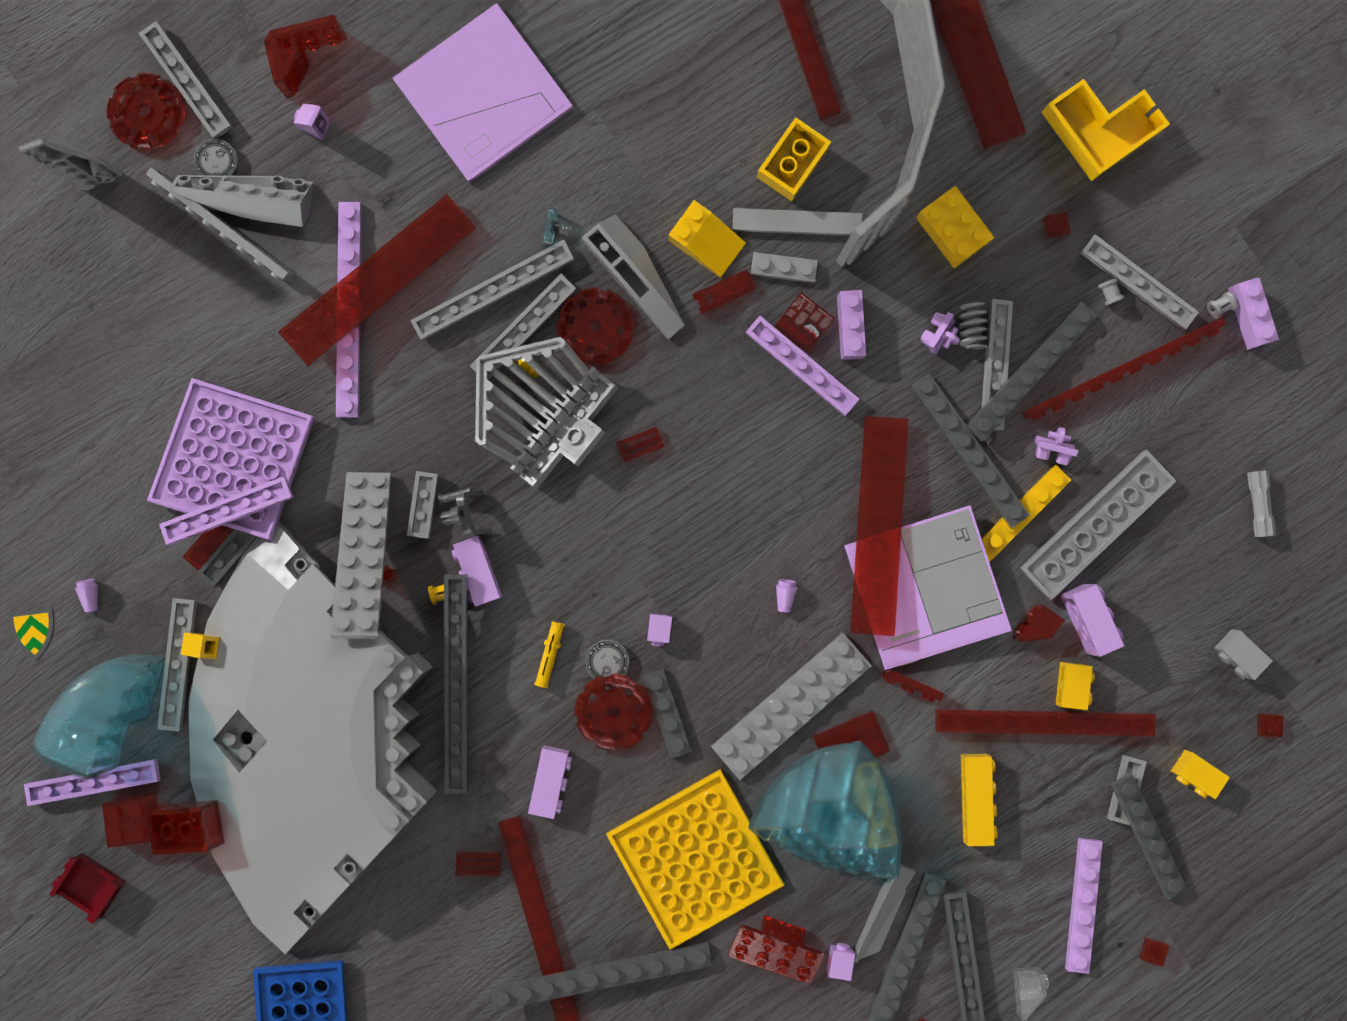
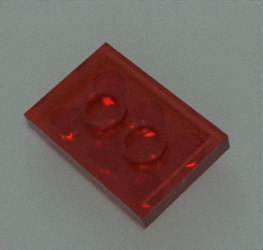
M873 710L812 735L830 777L890 752Z

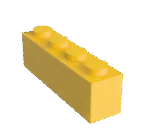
M961 754L963 842L967 846H994V839H997L998 835L997 827L994 826L997 808L996 804L993 803V795H996V784L992 778V773H995L996 766L994 759L988 754Z

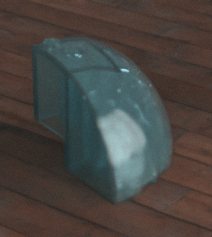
M153 654L124 655L104 661L81 674L61 692L45 714L31 746L33 753L47 764L84 779H90L116 769L130 725L148 719L166 657Z
M862 742L828 746L800 758L773 781L754 810L748 829L764 841H769V839L777 843L776 848L781 851L794 853V857L810 862L812 859L822 863V867L839 871V867H841L842 870L854 875H859V871L870 872L872 877L899 878L901 867V829L895 797L882 766Z

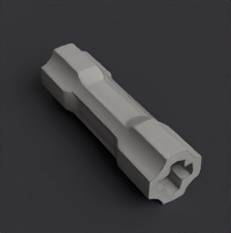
M1269 470L1249 472L1247 475L1252 495L1255 537L1275 536L1276 527L1270 499Z

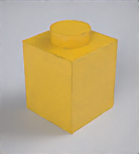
M184 633L181 655L216 659L220 637L198 633Z

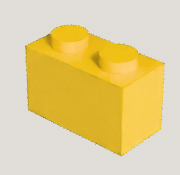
M1060 662L1055 705L1088 710V705L1092 703L1090 687L1095 678V673L1092 670L1093 666Z
M1187 750L1183 751L1171 770L1172 773L1177 775V781L1185 786L1192 785L1195 787L1194 792L1204 799L1207 796L1216 799L1230 778L1193 752Z

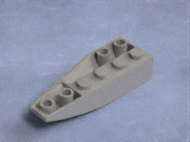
M44 138L19 147L20 152L81 190H91L97 184L110 183L115 181L117 177L122 176L121 171L104 159L58 138Z
M178 175L171 184L170 189L195 202L229 214L257 221L303 227L310 213L313 182L303 179H288L282 176Z
M616 214L599 222L582 237L583 244L668 340L685 326L644 246Z

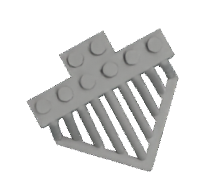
M561 337L479 356L476 360L475 441L488 451L512 463L513 465L510 469L537 489L563 456L576 466H579L603 437L605 432L594 424L592 420L618 390V387L601 375L593 366L588 370L569 344ZM562 350L581 373L583 377L581 381L553 353L554 351ZM543 354L573 386L574 390L570 392L533 356ZM524 359L566 400L561 402L514 361ZM504 364L557 411L552 413L496 368L495 365ZM489 373L547 419L548 422L543 424L489 381ZM489 393L531 424L539 433L537 435L493 403L489 402ZM488 412L531 443L529 445L523 444L488 421ZM488 431L522 454L515 456L488 440Z

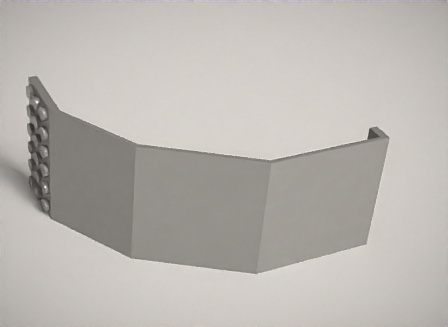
M880 0L894 17L914 132L895 193L853 230L836 260L841 267L846 263L851 265L859 257L863 249L864 251L868 250L875 243L874 241L879 235L881 237L885 235L910 201L908 196L913 190L944 89L943 74L929 0Z

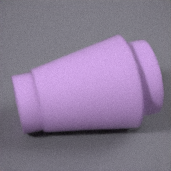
M95 579L76 582L77 587L75 590L84 608V612L98 610V584L95 583Z
M780 579L776 585L778 611H791L798 588L795 581Z

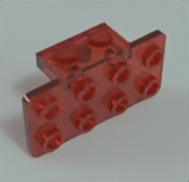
M766 915L762 919L761 930L746 925L740 926L728 954L731 958L806 984H810L813 981L824 959L823 952L804 946L806 929Z

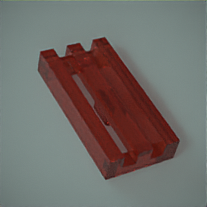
M657 427L616 442L624 463L664 448ZM652 433L655 434V437L623 449L622 445ZM658 441V445L626 457L625 453Z
M501 852L456 853V876H500ZM461 858H496V862H461ZM461 867H496V870L461 869Z

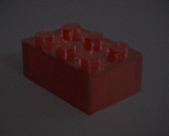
M218 800L162 804L146 811L153 855L208 852L225 843Z

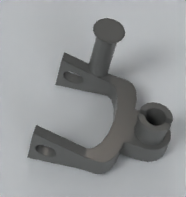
M473 487L444 495L440 493L438 498L442 506L455 500L457 507L451 508L450 511L442 512L441 518L447 517L446 520H442L445 526L450 524L461 525L466 537L492 533V528L476 530L470 516L468 498L483 495V490L475 491Z

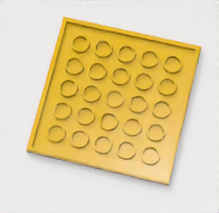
M721 769L606 833L670 950L785 886Z

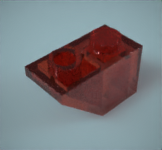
M1043 604L1033 605L1026 614L1028 617L1024 623L1018 624L1013 632L1015 635L1012 639L1017 642H1028L1052 638L1064 622V619Z

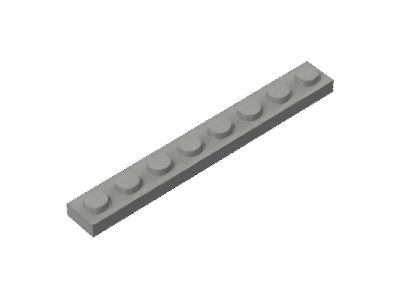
M150 167L146 175L152 179L151 183L160 190L166 189L171 199L177 203H184L186 205L185 209L194 216H201L203 218L202 222L209 228L218 229L220 231L219 235L228 242H235L238 245L236 248L245 255H252L255 258L253 261L262 268L267 267L272 271L270 274L281 282L282 280L292 281L295 277L293 272L207 206L171 191L170 186L173 180L161 171Z
M562 240L410 321L419 338L423 341L574 261V258L567 244Z

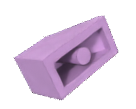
M303 103L294 115V124L299 130L320 140H323L332 122L320 106Z

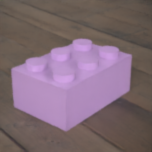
M1081 584L1060 594L1086 654L1100 657L1124 646L1122 642L1124 639L1123 634L1118 627L1116 628L1113 622L1114 614L1105 604V594L1101 587H1098L1097 584Z

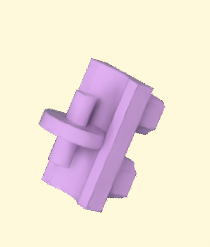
M936 312L931 320V324L937 327L938 330L935 334L928 330H925L922 334L921 342L929 347L931 353L936 355L941 346L948 349L951 343L958 345L960 339L956 336L959 329L953 327L956 323L953 319L954 314L948 312L947 315Z
M1059 427L1057 432L1049 431V438L1036 435L1035 443L1037 447L1035 455L1037 458L1048 460L1052 450L1058 452L1055 458L1057 463L1068 465L1072 456H1077L1078 450L1075 449L1074 445L1068 444L1071 436L1065 435V428Z

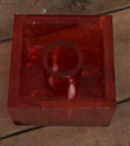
M156 793L112 799L102 804L107 848L149 843L161 837Z

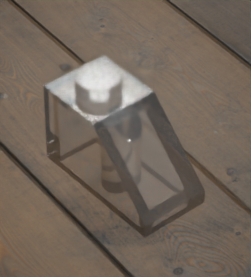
M1039 967L1013 969L1016 1014L1022 1021L1027 1020L1047 997L1046 989L1049 988L1048 976Z

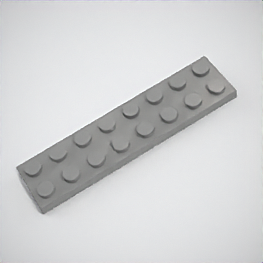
M1147 449L1143 450L1019 569L1048 600H1052L1160 498L1176 480Z
M346 472L331 625L332 639L379 638L391 473Z
M841 633L711 745L712 749L736 777L741 780L871 667V664L846 635Z

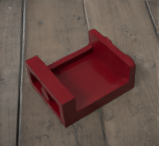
M81 853L67 860L63 867L65 871L53 881L51 885L53 889L49 895L52 897L60 895L89 914L85 920L94 924L103 918L126 881L84 853Z

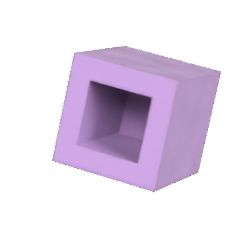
M650 614L647 641H652L651 645L664 646L665 643H669L672 616Z
M837 943V946H830L826 970L830 978L851 981L855 953L849 945Z

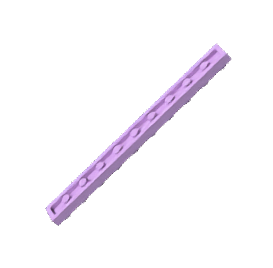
M338 202L337 418H360L361 202Z

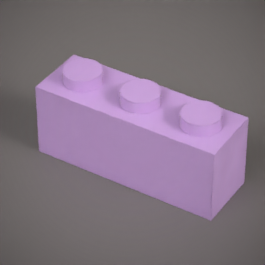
M1260 277L1228 288V291L1233 294L1238 303L1235 313L1247 350L1279 340Z
M862 290L840 291L837 295L841 360L863 359L866 356Z
M475 536L453 544V558L456 563L459 562L462 569L459 571V574H468L469 602L474 603L476 607L501 598L502 594L481 536Z
M543 746L528 814L551 819L555 818L556 813L560 814L563 801L559 800L561 792H565L568 780L564 778L565 770H570L572 757H568V750Z

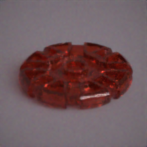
M137 73V76L132 78L128 76L114 87V93L107 101L106 118L110 121L109 127L119 141L123 144H130V147L134 149L153 150L155 146L160 145V147H163L176 137L178 127L182 126L184 122L185 108L184 104L180 101L181 95L169 80H163L159 75L152 73ZM140 85L142 90L135 92V86ZM158 86L159 89H158V91H157V93H156V92L153 91V90H154V88H156V87ZM122 96H124L125 98L123 102L120 103ZM171 100L172 105L168 106L165 102ZM143 106H149L148 114L141 116L140 109ZM123 115L124 120L119 121L118 118ZM167 118L171 120L168 127L164 125ZM132 129L136 131L134 136L130 134ZM148 133L155 134L156 137L149 138Z
M594 287L578 291L579 294L573 298L571 296L563 304L559 312L561 316L559 322H557L558 337H561L569 344L583 363L584 361L590 362L592 365L610 363L616 356L624 354L632 342L633 338H631L632 331L635 330L633 313L625 305L626 301L611 290L603 291L600 288ZM598 298L604 299L605 304H597ZM585 301L587 306L580 310L578 304ZM618 308L621 314L615 317L612 311ZM569 317L575 318L574 325L568 324ZM594 320L602 323L601 329L597 332L589 328L590 323ZM617 327L624 329L623 335L616 334ZM574 335H576L579 340L575 344H573L572 340L570 339ZM611 342L614 348L607 352L604 346H608ZM587 346L595 348L594 354L586 353Z
M611 674V676L603 677L601 675L584 686V691L582 694L579 693L576 699L574 715L577 716L578 722H576L578 730L587 741L590 740L595 743L597 748L617 751L618 748H631L643 739V734L646 731L648 732L651 727L653 710L650 708V696L640 683L636 684L632 681V678L622 674ZM612 685L613 689L606 691L605 686ZM626 688L632 691L630 697L623 693ZM592 694L598 697L595 702L589 699ZM635 705H641L642 710L636 711ZM610 707H617L620 710V714L617 717H612L608 714V709ZM592 712L593 719L586 720L585 714ZM633 722L638 724V728L636 730L631 728ZM597 728L603 733L601 737L594 733ZM622 733L623 739L615 740L614 734Z

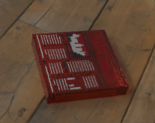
M801 292L774 327L809 353L835 318Z

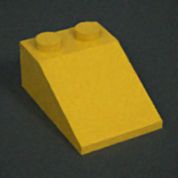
M693 200L668 235L669 242L719 278L723 276L746 244L719 218L695 200Z

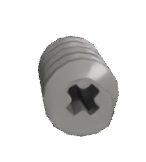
M967 303L959 307V311L963 313L959 316V319L964 321L959 324V328L964 330L959 333V336L964 338V340L959 342L960 346L966 347V349L988 348L987 345L981 344V341L987 339L986 336L981 335L982 332L987 331V328L981 327V324L987 322V319L981 318V315L987 313L986 310L981 309L982 306L987 305L986 303Z

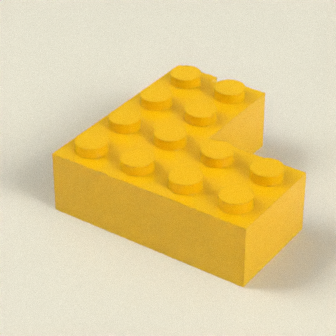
M1084 79L1051 101L1041 112L1091 181L1170 125L1159 108L1148 118L1145 114L1156 104L1145 89L1109 114Z

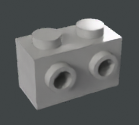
M1231 629L1214 647L1219 653L1218 657L1226 664L1230 663L1235 668L1234 672L1242 679L1256 680L1272 662L1241 630Z

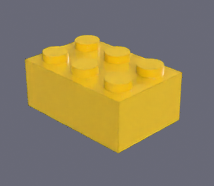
M795 117L759 168L757 178L792 202L829 150L831 141Z
M956 186L921 210L916 217L954 269L995 238Z

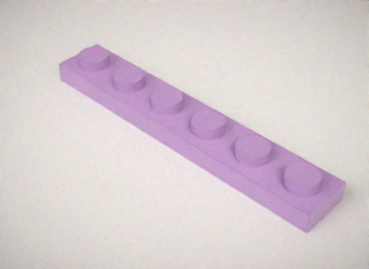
M761 316L746 331L750 338L842 415L846 416L858 402L859 398Z
M283 476L159 525L166 545L170 546L294 497L287 477Z
M153 759L24 784L27 806L158 782L161 778L158 761Z
M1078 838L1065 969L1069 972L1090 973L1103 843L1101 840Z

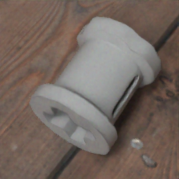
M1117 278L1098 285L1099 289L1103 291L1106 306L1125 298L1119 291Z
M1230 292L1224 293L1223 297L1216 301L1207 303V309L1214 319H1218L1223 313L1235 310L1238 307L1236 298Z

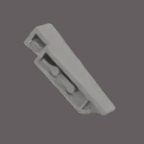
M897 862L894 863L887 881L885 880L854 949L855 963L862 958L880 952L906 893L905 889L916 873L915 870Z

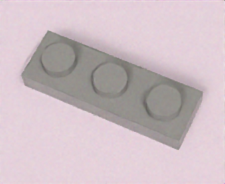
M753 252L750 275L815 283L818 260Z
M416 471L407 536L430 539L439 474Z
M1123 755L1117 779L1130 773L1134 776L1140 789L1147 761ZM1113 791L1107 819L1130 825Z

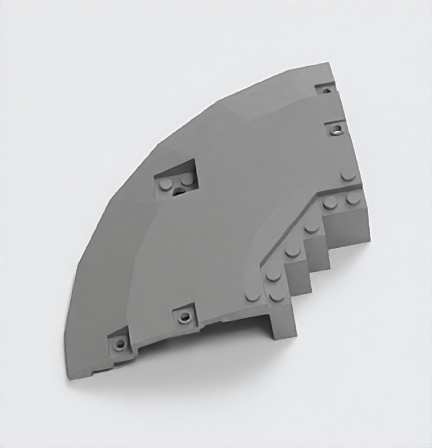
M278 522L272 541L257 537L243 553L207 620L204 634L220 637L217 658H198L188 703L190 780L212 856L253 925L286 954L410 819L432 798L437 790L406 762L421 745L405 731L420 714L404 700L434 667L419 653L407 656L380 629L378 639H332L331 625L335 584L320 570L321 566ZM301 560L305 563L302 569L298 567V563ZM245 731L252 734L253 739L250 744L242 740V734ZM347 864H351L354 870L348 871L346 868ZM307 908H312L314 914H309Z

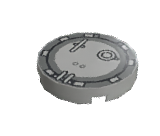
M211 139L205 141L197 148L194 154V166L199 175L232 176L238 169L239 159L237 152L229 143L223 140Z
M612 640L597 642L588 651L586 657V668L590 676L596 681L605 684L620 680L627 672L629 666V655L625 647L619 642Z

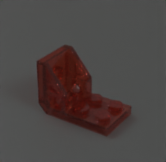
M335 15L270 30L266 36L264 44L273 81L286 98L296 95L310 67L306 50H318L321 46L328 44L338 45L342 41L347 40L346 33Z

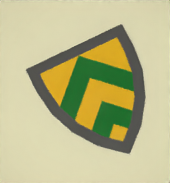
M52 608L9 613L10 627L17 645L25 654L37 660L45 651L52 635Z

